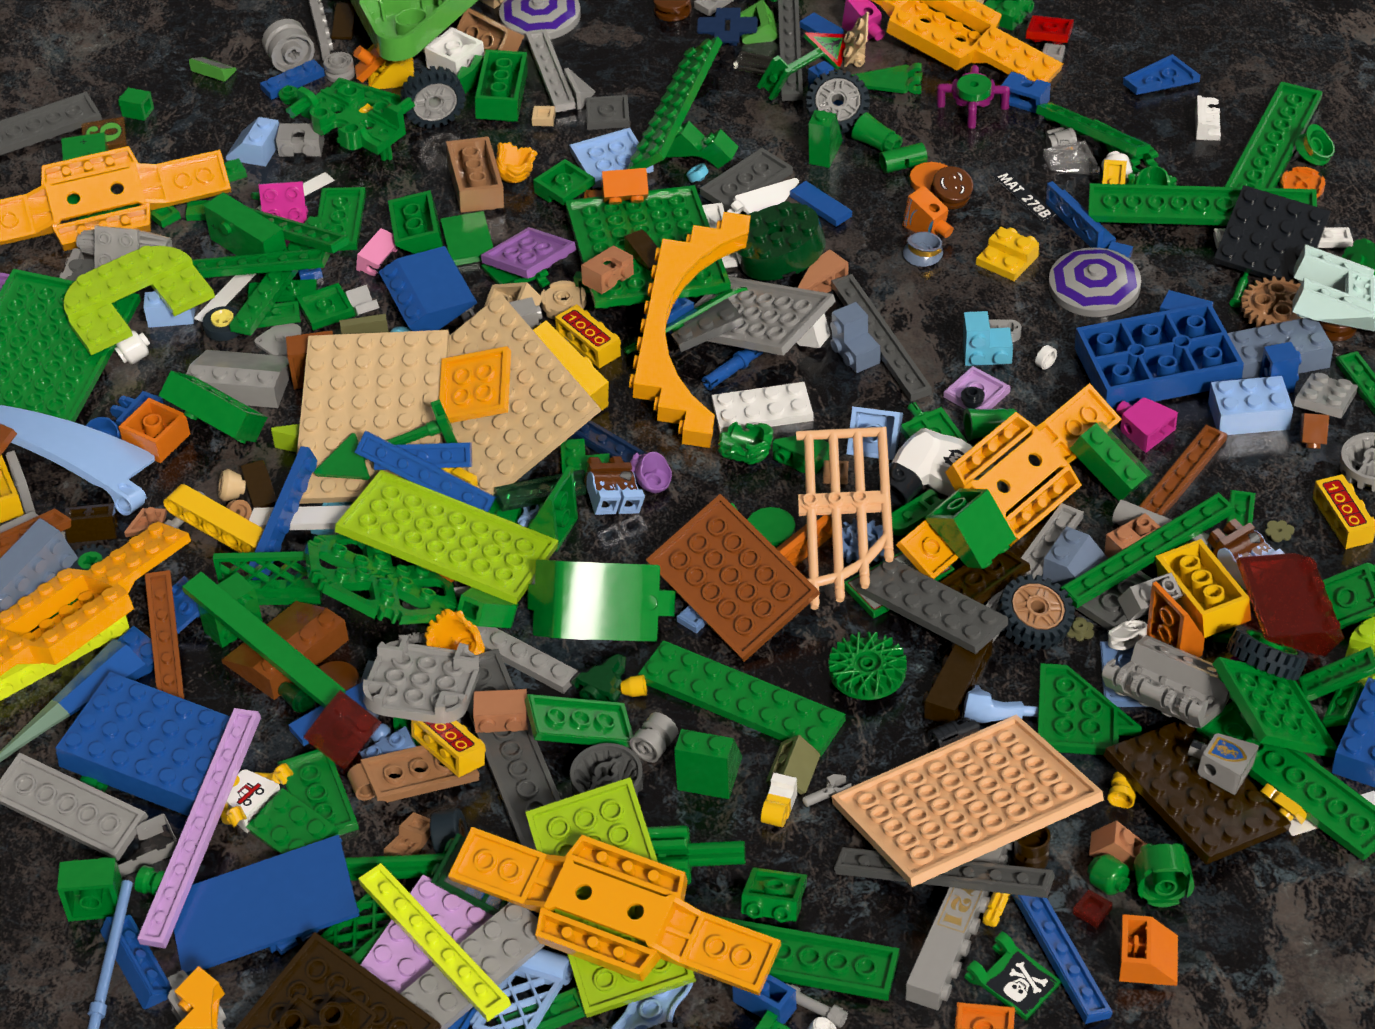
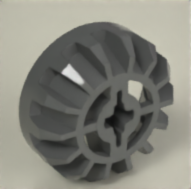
M614 743L593 745L578 754L571 765L572 792L576 795L629 777L632 779L637 798L638 792L643 788L641 761L631 749L623 745Z

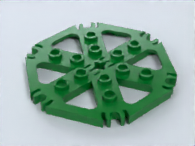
M341 534L318 535L314 537L313 541L309 540L307 542L304 552L308 579H311L310 582L319 583L317 589L321 590L322 593L373 619L377 615L379 621H382L383 617H387L391 620L392 624H395L396 620L399 621V625L429 623L431 620L436 621L435 616L437 614L440 615L441 611L445 609L456 612L458 603L453 582H449L433 571L415 564L393 566L390 554ZM344 545H358L362 549L363 555L347 550V547ZM319 559L337 567V569L324 568L320 565ZM423 587L443 588L445 596H439L432 589ZM369 590L371 600H367L351 591ZM399 599L419 609H406L400 605Z

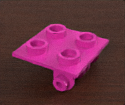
M303 181L259 184L261 209L263 212L301 223L306 222L308 208L305 205Z

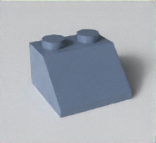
M1066 526L1044 557L1042 579L1050 578L1052 583L1064 586L1104 562L1108 557L1090 535Z

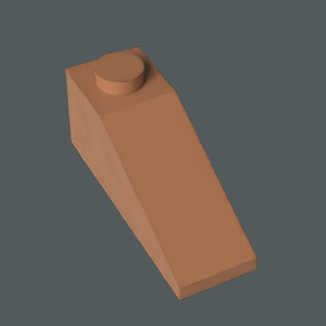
M828 250L808 268L798 288L828 293L833 290L831 288V280L848 275L849 262L833 251Z

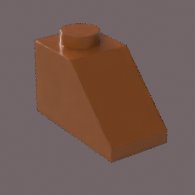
M1300 414V443H1306V448L1320 449L1321 444H1327L1329 415Z

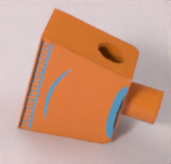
M924 185L908 196L902 224L904 227L915 233L930 232L935 235L940 234L944 238H948L954 230L946 222L948 208Z

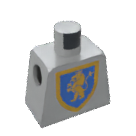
M1218 733L1213 736L1208 745L1194 739L1188 754L1201 760L1198 768V774L1201 777L1236 795L1254 765L1259 745Z

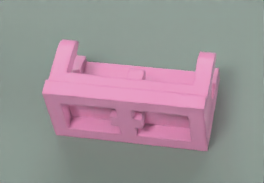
M380 228L357 254L356 270L375 276L378 272L369 266L379 269L389 254L399 249L395 245L394 235Z

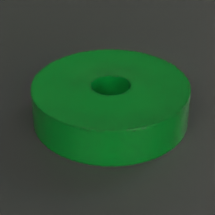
M967 74L958 80L957 94L966 101H982L990 96L992 84L990 79L984 75Z

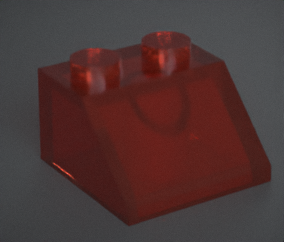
M340 690L303 738L342 769L346 770L379 729L382 722Z

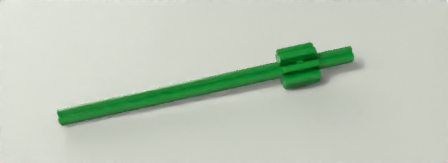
M685 825L647 827L658 863L685 872L688 880L687 885L691 883V871L694 866L746 864L745 841L691 843L690 831ZM446 854L352 857L345 859L351 881H359V877L380 863L396 879L421 878L422 875L431 878L434 866L438 862L441 863Z

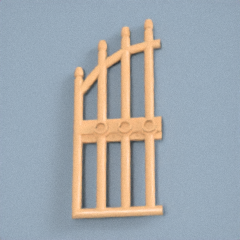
M887 427L796 431L797 441L804 440L806 494H798L799 516L807 517L808 580L818 591L820 586L834 583L837 602H843L845 598L844 579L859 571L861 588L867 589L870 584L869 564L883 549L886 562L890 563L894 558ZM863 437H877L880 491H865ZM853 438L855 492H840L838 439ZM828 439L831 493L816 494L814 440ZM881 512L883 535L868 550L866 513ZM856 513L859 560L844 568L841 514ZM816 515H831L834 573L819 576ZM819 595L809 603L813 610L819 607Z

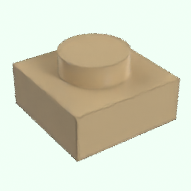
M534 106L532 126H554L555 106Z

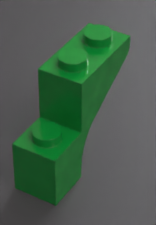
M688 121L680 127L665 158L698 156L708 160L719 169L732 160L739 146L721 129L714 134L711 132L705 137Z

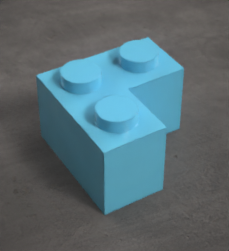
M988 311L964 312L963 353L965 366L1012 364L1013 343L1010 327L990 328Z

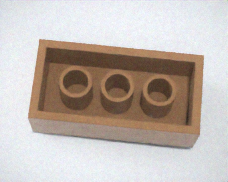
M489 136L446 141L447 164L460 212L504 208L503 184Z

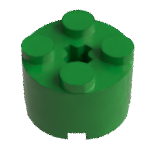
M1145 844L1140 848V853L1134 860L1133 868L1138 894L1141 898H1145L1148 904L1155 907H1171L1179 904V899L1185 895L1188 898L1194 890L1192 870L1188 854L1181 844Z

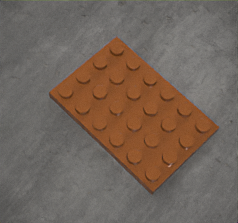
M721 494L646 559L648 564L660 566V577L676 591L744 662L820 594L818 589Z

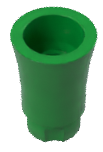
M864 113L860 116L852 131V138L854 140L866 143L882 152L900 148L903 143V138L880 123L869 113Z
M965 408L963 426L967 440L970 442L986 437L1017 412V410L1005 408Z

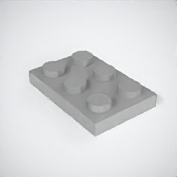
M1311 373L1296 396L1294 406L1342 418L1357 393L1358 385L1352 384L1351 381L1346 379L1336 380L1329 378L1328 375L1323 373Z

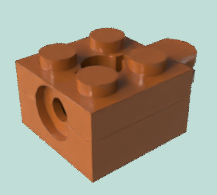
M332 330L286 337L287 356L294 389H301L304 386L308 336L333 335Z

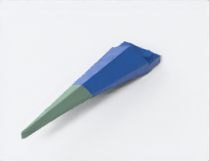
M133 626L118 640L113 639L0 751V762L48 729L83 709L109 672L134 681L151 673L154 670L151 638Z

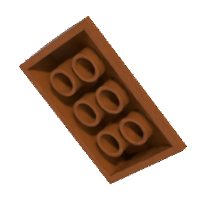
M295 601L266 624L316 666L349 640L346 623L343 618L328 608ZM244 642L222 659L224 665L273 700L280 696L278 688L283 682L294 684Z

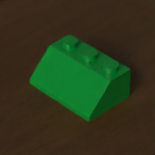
M431 190L388 200L394 241L397 247L414 254L443 247L437 209Z
M1102 421L1095 423L1083 433L1070 448L1118 501L1124 500L1153 475Z

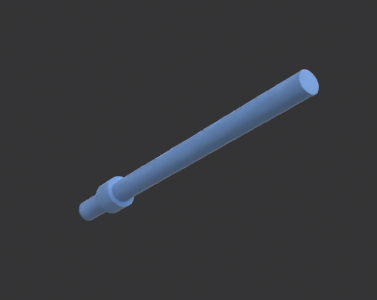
M123 880L95 998L90 1003L88 1011L90 1020L87 1029H99L101 1019L105 1018L107 1005L105 1004L133 886V882L129 880Z

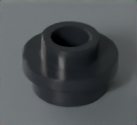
M967 387L961 392V400L968 408L980 407L985 399L984 391L978 387Z

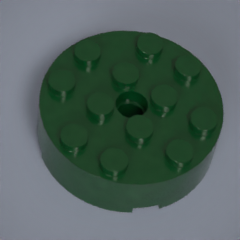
M784 201L778 205L749 214L751 217L747 246L736 251L735 254L741 270L748 277L766 281L783 279L782 275L793 271L797 274L814 264L824 252L826 240L815 210L805 204Z

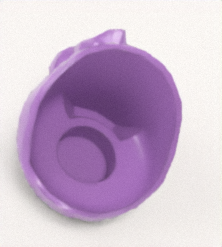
M657 452L641 455L636 453L633 455L630 461L632 465L631 471H633L638 484L644 490L651 493H660L666 490L672 477V471L666 459Z

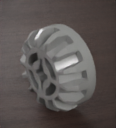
M1375 433L1357 434L1348 439L1342 447L1339 462L1340 472L1349 483L1354 484L1357 482L1358 489L1363 490L1365 486L1371 487L1372 493H1375ZM1356 466L1360 467L1358 471L1355 470Z

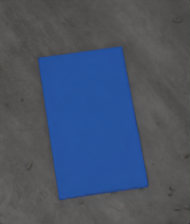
M336 835L193 884L174 927L181 970L190 975L198 966L205 970L360 916L340 836Z

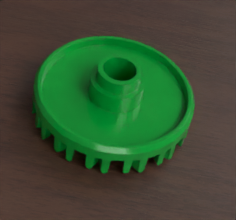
M860 632L857 633V637L851 634L850 641L848 642L843 637L842 642H837V649L832 648V653H830V679L839 691L852 698L875 700L886 697L895 692L902 685L906 677L907 660L906 655L903 656V648L900 647L899 643L894 646L892 637L887 639V636L884 635L883 640L878 639L877 632H874L872 636L870 632H867V638H861Z

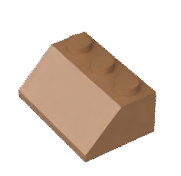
M471 8L464 12L457 26V30L483 41L484 54L486 49L518 51L524 35Z

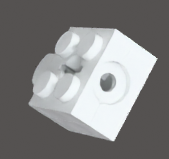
M453 27L441 36L436 37L422 49L426 56L428 69H430V66H435L437 70L438 66H442L444 70L446 68L450 69L456 76L461 66L470 67L475 55H485L483 41Z

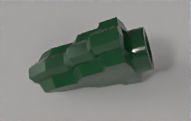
M616 654L606 659L601 666L591 667L587 672L576 675L571 680V684L577 689L581 699L616 702L621 695L619 689L622 682L621 675L625 672L626 657Z

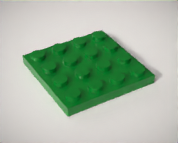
M1218 657L1213 662L1219 680L1225 684L1230 698L1241 711V717L1248 723L1253 731V737L1259 743L1334 758L1337 746L1296 680L1280 678L1264 670L1261 671L1255 666L1227 658Z

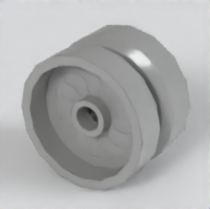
M294 19L278 20L271 24L264 32L262 39L263 49L278 70L286 72L313 59L315 52L314 43L300 22Z

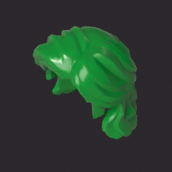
M736 421L728 426V432H722L719 435L718 453L724 458L744 461L747 464H755L764 460L769 454L773 441V429L764 423L754 425L747 423L745 427L749 430H743L742 426L738 425Z

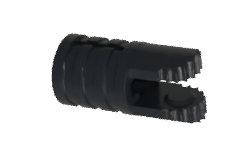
M966 717L956 721L951 720L948 723L928 730V738L933 749L937 750L978 732L980 725L976 720H970Z

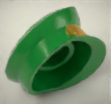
M1316 124L1309 125L1307 132L1301 134L1295 140V147L1299 154L1305 160L1315 165L1323 166L1327 164L1335 152L1333 141L1324 129Z

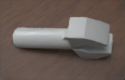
M833 774L827 777L826 788L803 797V803L806 807H809L850 788L851 783L839 788L838 786L846 784V776Z

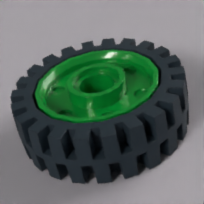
M1243 625L1236 626L1227 645L1228 651L1241 661H1245L1261 671L1264 670L1271 675L1274 674L1277 677H1283L1288 680H1298L1308 660V656L1303 651H1300L1299 648L1292 646V644L1284 642L1278 637H1273L1269 633L1266 634L1261 630H1256L1252 627L1248 628Z

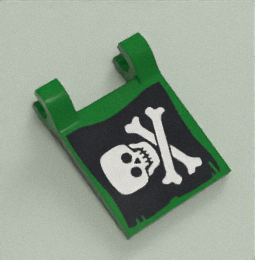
M1002 931L995 938L994 941L996 943L992 948L1002 957L988 972L985 971L980 963L973 960L966 969L968 972L965 974V979L974 985L982 986L1006 1006L1015 1007V1013L1024 1020H1027L1057 989L1061 981L1020 950L1010 936Z

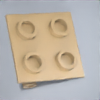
M868 11L862 18H858L854 28L848 31L844 37V67H847L849 63L854 64L856 67H861L865 63V44L868 38Z

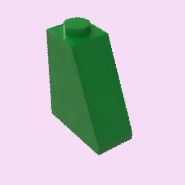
M815 110L809 121V164L830 168L842 143L836 113Z

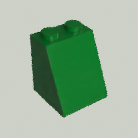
M959 488L925 517L932 528L969 568L984 569L992 564V559L998 554L1007 551L1010 547L1009 545L1016 540L1015 535L988 489Z
M681 729L674 749L677 790L730 799L742 760V754L734 738Z

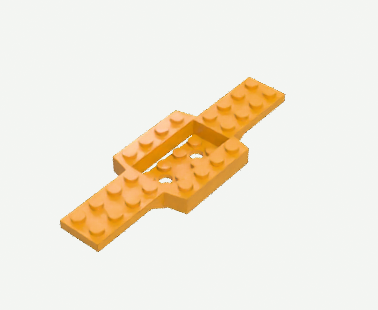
M871 0L880 5L890 17L887 33L955 70H959L969 63H988L1007 74L1015 72L1025 75L1028 80L1034 82L1039 79L1050 83L1062 69L1063 63L998 29L1002 14L976 0ZM928 6H930V7H932V8H934V9H936V10H938V11H940V12H935V11L929 9ZM945 15H947V16L953 18V19L956 20V21L954 22V21H952V20L946 18ZM920 19H927L930 23H925ZM963 24L975 31H970L969 29L963 27ZM955 38H962L965 42L958 41Z
M127 146L43 165L40 187L27 194L0 200V245L54 233L62 249L68 251L78 248L76 244L77 236L83 230L94 229L96 225L132 228L150 232L151 210L216 196L222 192H231L221 151L216 150L159 164L138 163L131 149ZM115 184H120L124 190L121 194H113L111 187ZM77 194L80 197V201L77 204H70L67 201L68 196ZM136 203L141 204V206L133 208H128L120 211H115L107 214H102L94 217H89L81 220L60 224L61 221L69 220L71 218H76L84 215H91L93 213L102 212L106 210H113L115 208L134 205Z
M1089 383L1038 426H1034L1015 412L954 462L945 473L955 491L959 488L989 490L1016 537V540L1010 544L1012 546L1082 486L1070 466V463L1077 458L1070 450L1077 439L1095 423L1102 421L1111 429L1122 419ZM1024 438L1026 439L1021 445H1019L1015 450H1013L1009 455H1007L1003 460H1001L997 465H995L979 480H975L979 475H981L985 470H987L991 465H993L1009 450L1016 446L1020 441H1022ZM1029 455L1037 456L1040 460V465L1033 466L1029 462ZM1053 472L1056 473L1052 479L1006 517V512L1049 475ZM997 482H1005L1009 488L1008 493L1000 492L997 488ZM927 520L923 521L896 545L920 573L932 579H935L959 558Z
M161 522L153 523L141 534L132 537L128 543L119 549L113 550L105 559L93 564L89 570L72 568L61 570L54 578L39 585L31 594L22 597L15 605L0 612V676L17 664L46 663L56 665L131 612L134 607L128 593L135 580L191 542L189 533ZM78 598V601H76V602L73 603L72 605H68V604H70L71 602H73L75 599ZM57 612H59V614L53 617L52 619H48ZM39 625L38 629H36L32 633H28Z
M471 827L448 875L449 879L540 913L535 934L540 944L641 982L644 981L658 961L662 959L760 996L781 946V941L702 912L684 902L688 882L685 872L581 835L566 856H557L539 852ZM582 886H588L592 889V895L587 900H580L576 897L577 890ZM634 905H639L644 909V914L639 919H631L628 916V910ZM556 908L644 941L648 947L554 913V910Z

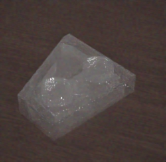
M1086 141L1044 149L1043 156L1050 170L1099 175L1100 168Z

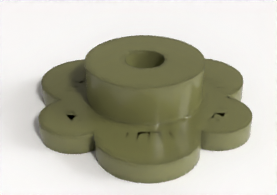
M1284 520L1278 522L1269 521L1265 534L1271 536V540L1274 542L1288 541L1291 539L1295 529L1293 526L1287 525Z
M1078 617L1073 621L1066 636L1075 638L1077 641H1083L1084 638L1091 639L1094 636V631L1092 630L1094 625L1091 622H1087L1086 619Z

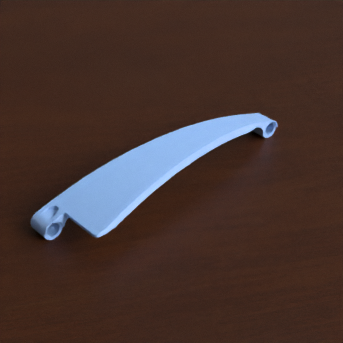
M0 405V424L14 429L17 433L11 443L49 459L91 484L103 488L110 494L117 511L122 515H130L145 503V492L129 479L155 461L153 454L122 439L69 420L35 411Z

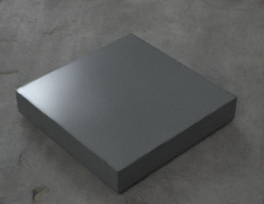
M628 95L586 98L587 130L630 127Z

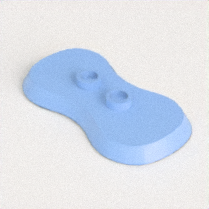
M693 983L628 1004L622 1016L611 1029H647L657 1024L671 1022L676 1008L685 999Z

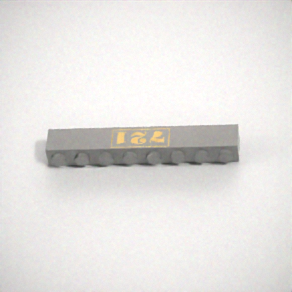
M1014 841L972 861L1006 865L1008 855L1006 854L1008 850L1012 851L1014 849ZM949 887L906 983V1000L935 1010H939L943 1000H948L952 989L951 980L952 978H958L962 964L960 962L961 957L968 955L971 946L969 939L971 934L976 935L980 926L979 916L981 913H985L988 908L987 906L990 901L988 895L990 892Z

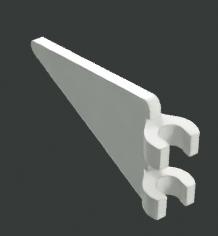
M793 178L736 195L734 202L731 204L732 208L727 212L740 214L744 211L749 215L752 212L778 205L786 201L790 195V190L797 186L799 180Z

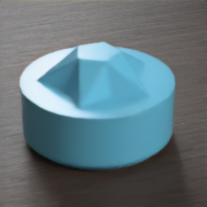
M698 164L691 168L686 176L691 183L704 180L709 170L705 164Z

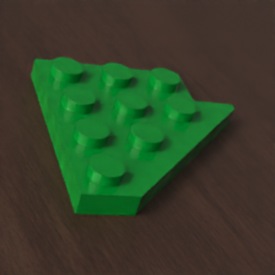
M1041 663L1038 734L1058 752L1104 755L1107 747L1119 743V736L1141 735L1142 727L1068 665Z

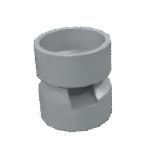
M658 712L651 713L643 723L642 729L639 728L631 738L630 746L633 752L641 759L652 763L657 762L666 750V747L678 735V728L666 715Z

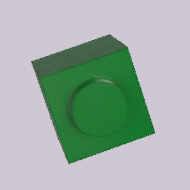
M128 87L119 97L118 105L121 109L122 117L145 121L154 109L151 92Z

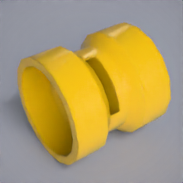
M1115 772L1111 781L1112 787L1109 790L1108 801L1113 806L1131 808L1135 802L1136 790L1126 780L1124 775Z

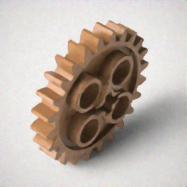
M1273 276L1272 281L1263 278V283L1256 280L1255 285L1249 284L1248 290H1244L1241 299V312H1244L1243 317L1249 318V324L1256 323V327L1302 319L1292 312L1293 299L1301 282L1294 284V279L1287 282L1285 277L1277 280Z

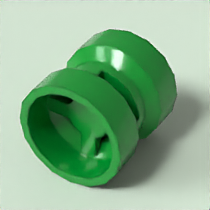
M142 866L135 879V891L143 894L149 892L155 897L165 871L157 872L153 867Z

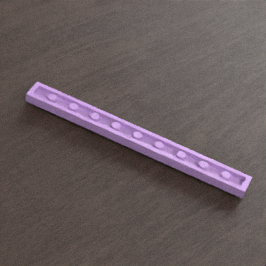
M234 708L137 938L140 944L166 949L260 722L261 716L258 711Z

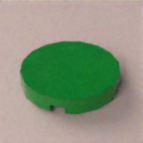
M761 508L753 512L747 519L775 548L790 538L796 530L793 516L781 508Z

